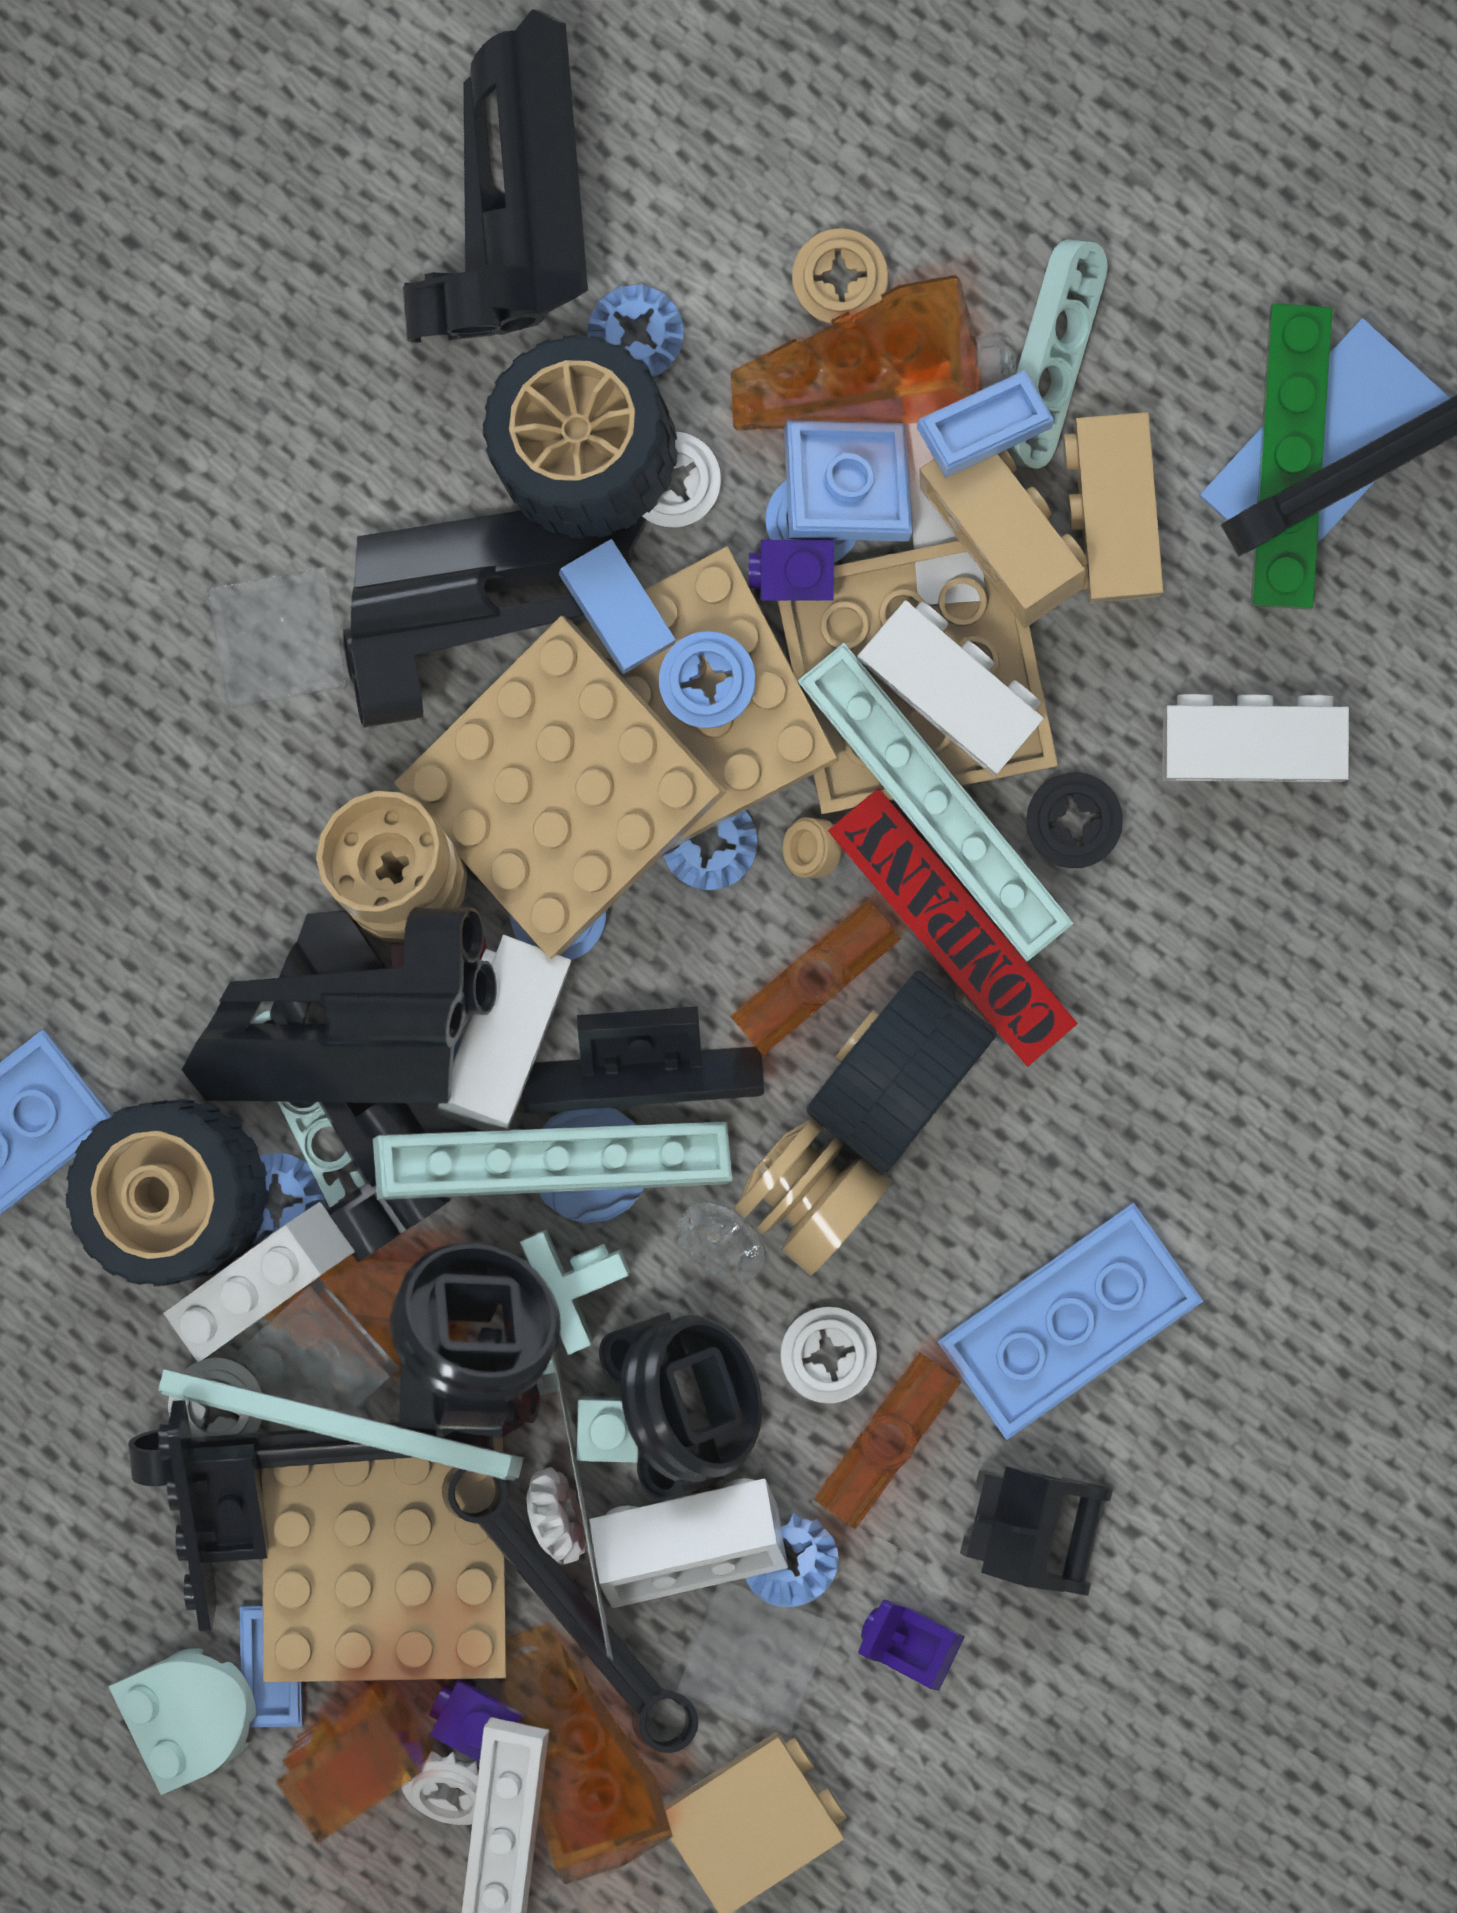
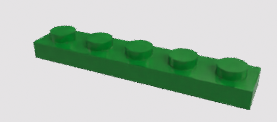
M1272 303L1270 306L1257 503L1322 469L1333 307ZM1319 512L1254 549L1250 606L1305 610L1313 608Z

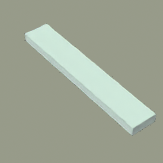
M845 643L841 644L798 680L803 690L1025 961H1029L1074 924Z
M727 1122L384 1135L373 1139L378 1200L721 1185L732 1181Z
M164 1369L158 1389L164 1395L506 1480L515 1481V1478H519L524 1457Z

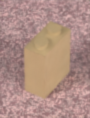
M778 1730L658 1808L656 1812V1818L718 1913L734 1912L845 1839L844 1832L839 1823L847 1819V1816L828 1787L818 1793L806 1775L808 1771L814 1768V1765L796 1737L785 1742Z

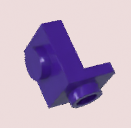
M761 540V552H749L750 589H760V601H834V540Z
M884 1599L879 1608H875L864 1622L861 1631L863 1642L858 1654L869 1660L881 1662L929 1689L939 1691L965 1636L908 1606Z
M462 1679L456 1683L455 1687L446 1684L435 1700L429 1714L430 1717L437 1720L430 1736L480 1763L483 1731L488 1720L492 1717L521 1723L525 1714L476 1688L477 1682L472 1679Z

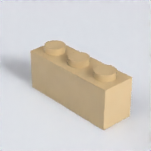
M1149 412L1076 418L1073 423L1074 434H1063V453L1065 469L1077 470L1078 493L1068 494V513L1070 529L1082 530L1083 553L1087 559V564L1083 566L1085 569L1084 589L1087 590V602L1095 603L1160 597L1164 591Z
M1007 450L947 478L943 475L935 459L931 460L919 468L921 491L1024 628L1084 589L1085 569L1083 566L1087 564V559L1082 549L1068 533L1060 537L1048 521L1052 514L1040 493L1034 487L1025 490L1014 476L1013 472L1017 468Z

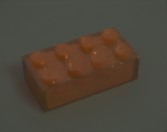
M376 1681L362 1689L346 1702L347 1705L338 1716L339 1720L334 1724L330 1722L327 1716H324L296 1736L298 1739L291 1744L293 1747L287 1751L288 1755L281 1760L285 1767L275 1782L318 1844L421 1774L435 1741L395 1682L383 1690Z

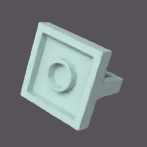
M547 1229L524 1238L520 1243L529 1264L547 1282L557 1301L561 1318L560 1336L568 1355L590 1346L594 1338L576 1298L629 1275L630 1270L621 1249L610 1254L605 1244L589 1249L572 1257L569 1261L573 1270L565 1273Z

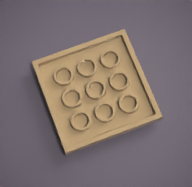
M959 540L834 566V601H778L789 660L797 679L799 680L843 643L847 645L857 658L859 653L905 600L914 608L921 601L925 602L917 593L915 562L967 552ZM985 575V591L977 581L971 578H954L943 586L939 594L938 604L929 606L949 623L943 631L960 647L967 640L972 642L994 661L995 665L990 669V673L1007 687L1013 680H1016L1041 702L1035 711L1044 720L995 777L865 668L961 786L1058 766L1030 627L1024 628ZM968 584L976 589L980 596V601L945 604V595L954 585ZM804 691L839 759L838 762L813 774L821 815L854 809L878 788L889 801H894Z
M728 546L645 589L648 597L675 637L676 641L674 644L690 634L713 631L732 637L748 652L756 669L755 695L751 698L741 717L724 724L721 728H694L674 716L665 705L659 688V672L662 662L672 646L622 675L589 621L586 620L577 625L592 644L727 791L670 849L839 761ZM702 656L701 677L692 680V684L685 685L683 688H701L711 700V703L715 704L716 685L725 681V678L733 676V673L728 675L725 673H715L706 662L705 656Z
M560 616L394 782L404 795L422 804L453 842L455 850L459 852L463 862L550 959L556 955L561 956L727 793L573 621L565 616Z
M493 1437L494 1450L504 1452V1437ZM412 1457L262 1468V1500L269 1538L268 1558L262 1559L263 1682L507 1678L505 1556L478 1523H470L457 1518L445 1506L442 1498V1484L446 1474L453 1466ZM473 1471L465 1472L455 1488V1497L460 1506L459 1509L468 1513H477L488 1508L495 1496V1484L492 1477Z

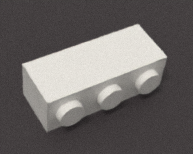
M905 600L859 653L857 659L893 692L995 777L1044 720L1035 711L1041 702L1016 680H1013L1007 687L990 673V669L995 665L994 661L972 642L967 640L960 647L943 632L949 623L933 608L923 601L914 608Z
M1184 694L1177 695V705H1167L1163 708L1162 781L1344 782L1349 779V707H1334V696H1297V706H1273L1272 695H1238L1237 706H1213V695Z
M503 935L497 952L486 949L481 961H488L493 966L496 975L497 995L494 1007L488 1015H472L461 1030L458 1039L462 1040L453 1061L451 1100L448 1104H439L437 1114L482 1131L509 1130L571 964V960L556 955L550 959L541 948Z
M321 1202L285 1224L163 1314L199 1363L355 1251Z
M765 1478L760 1480L736 1479L726 1483L721 1489L699 1494L691 1492L683 1496L664 1500V1502L639 1508L630 1505L619 1506L609 1510L604 1516L589 1519L599 1585L612 1608L788 1568L777 1502Z

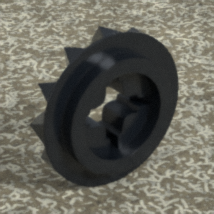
M1070 772L1049 779L1035 792L1028 805L1027 832L1031 842L1041 856L1059 867L1085 868L1098 863L1114 849L1122 831V810L1115 793L1102 780L1089 774ZM1071 794L1072 801L1076 803L1079 812H1089L1090 815L1100 814L1099 819L1091 820V823L1082 827L1081 847H1077L1076 839L1072 838L1069 829L1049 828L1048 824L1056 822L1057 818L1066 815L1065 805L1068 804L1066 795Z

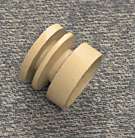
M374 791L351 799L332 815L320 835L316 860L322 883L364 931L384 942L404 943L406 921L410 911L414 908H459L464 900L468 876L465 863L461 859L459 852L455 850L453 842L422 804L400 792ZM400 873H402L404 877V880H402L401 882L398 878V875Z
M812 1117L800 1126L786 1132L747 1177L748 1179L741 1198L733 1207V1210L745 1218L762 1199L772 1206L756 1227L762 1235L775 1227L784 1218L794 1225L785 1239L781 1251L810 1276L845 1241L893 1182L890 1177L885 1173H881L861 1156L853 1160L841 1171L835 1167L832 1162L840 1151L843 1142L834 1136L820 1152L813 1148L810 1143L824 1126Z

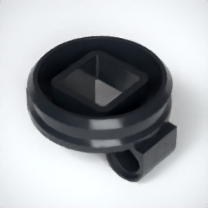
M456 1243L442 1246L417 1260L406 1273L394 1299L390 1314L391 1338L400 1360L420 1383L433 1391V1417L437 1428L500 1430L508 1415L507 1402L527 1392L539 1381L555 1352L561 1330V1318L557 1301L543 1277L530 1264L515 1254L482 1243ZM498 1304L502 1305L506 1344L453 1342L449 1340L447 1321L489 1323Z
M667 1312L639 1321L604 1336L599 1347L600 1363L607 1376L612 1381L621 1384V1402L626 1424L636 1446L641 1452L637 1462L638 1478L642 1487L650 1496L658 1500L683 1496L724 1479L723 1476L736 1471L743 1465L751 1454L760 1432L762 1396L754 1366L744 1348L733 1335L708 1318L688 1315L672 1320L670 1313ZM690 1365L692 1366L710 1421V1426L693 1431L674 1376L675 1371Z

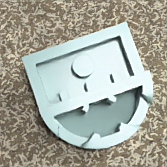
M201 1648L181 1650L165 1660L108 1686L160 1795L214 1772L240 1755L249 1745L246 1742L250 1722L256 1717V1705L251 1688L243 1674L233 1663L225 1662L221 1664L213 1658L203 1655V1649Z

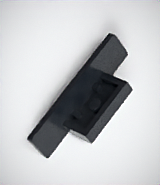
M698 1006L577 1015L580 1059L535 1062L522 1095L523 1108L526 1113L757 1097L765 1093L762 1052L759 1047L701 1050Z
M186 1400L172 1401L169 1422L160 1423L159 1449L161 1459L171 1460L173 1474H169L167 1479L168 1504L171 1511H180L182 1523L176 1526L175 1542L178 1560H188L190 1574H185L184 1576L185 1606L187 1611L196 1610L200 1632L212 1631L217 1605L212 1562L268 1558L269 1538L254 1445L193 1448Z

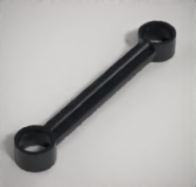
M1457 395L1222 523L1221 527L1237 556L1240 557L1296 524L1457 436Z
M399 1422L387 1423V1424L399 1426ZM399 1426L438 1436L436 1430ZM304 1429L192 1437L193 1448L254 1445L258 1469L412 1458V1456ZM159 1430L148 1431L133 1437L128 1442L132 1480L144 1486L167 1485L168 1475L173 1474L171 1460L161 1459ZM452 1432L445 1437L439 1436L494 1450L493 1437L457 1432Z
M452 1467L446 1474L442 1484V1498L447 1509L457 1518L470 1523H478L633 1710L632 1727L638 1739L650 1748L662 1753H674L687 1747L694 1739L698 1729V1715L694 1705L683 1695L672 1690L662 1689L607 1623L613 1661L607 1654L600 1613L551 1555L542 1549L532 1531L507 1503L508 1486L506 1480L491 1476L495 1484L493 1502L483 1511L468 1513L459 1509L460 1506L455 1497V1488L459 1479L469 1470ZM669 1698L678 1703V1705H682L686 1716L685 1726L678 1737L676 1736L669 1741L660 1742L650 1738L651 1736L646 1728L647 1714L656 1702Z

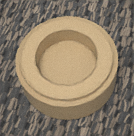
M805 817L794 821L789 826L783 839L782 852L786 866L794 875L802 878H824L835 870L841 857L842 848L828 832L834 826L830 821Z

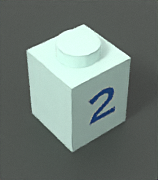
M580 1396L578 1399L577 1461L637 1463L639 1449L627 1427L621 1397Z

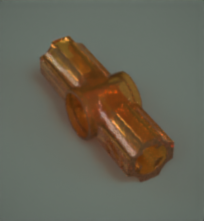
M866 900L805 953L798 956L792 964L739 1007L730 1017L764 1056L902 939L869 900ZM818 960L824 962L832 971V985L822 995L808 994L799 984V970L803 964L809 961Z
M918 1351L877 1410L864 1423L859 1435L813 1499L831 1514L856 1530L900 1467L911 1458L915 1446L962 1382ZM883 1424H893L904 1433V1444L901 1450L891 1456H881L875 1453L870 1446V1437L873 1431Z

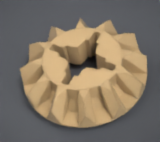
M844 228L829 229L810 238L799 250L792 270V284L800 306L819 322L842 326L867 318L882 301L888 283L887 264L878 246L864 234ZM835 252L841 253V261H844L846 271H856L857 274L866 273L867 276L848 283L847 293H844V302H839V294L835 293L833 284H824L823 281H814L813 279L822 277V274L832 272Z

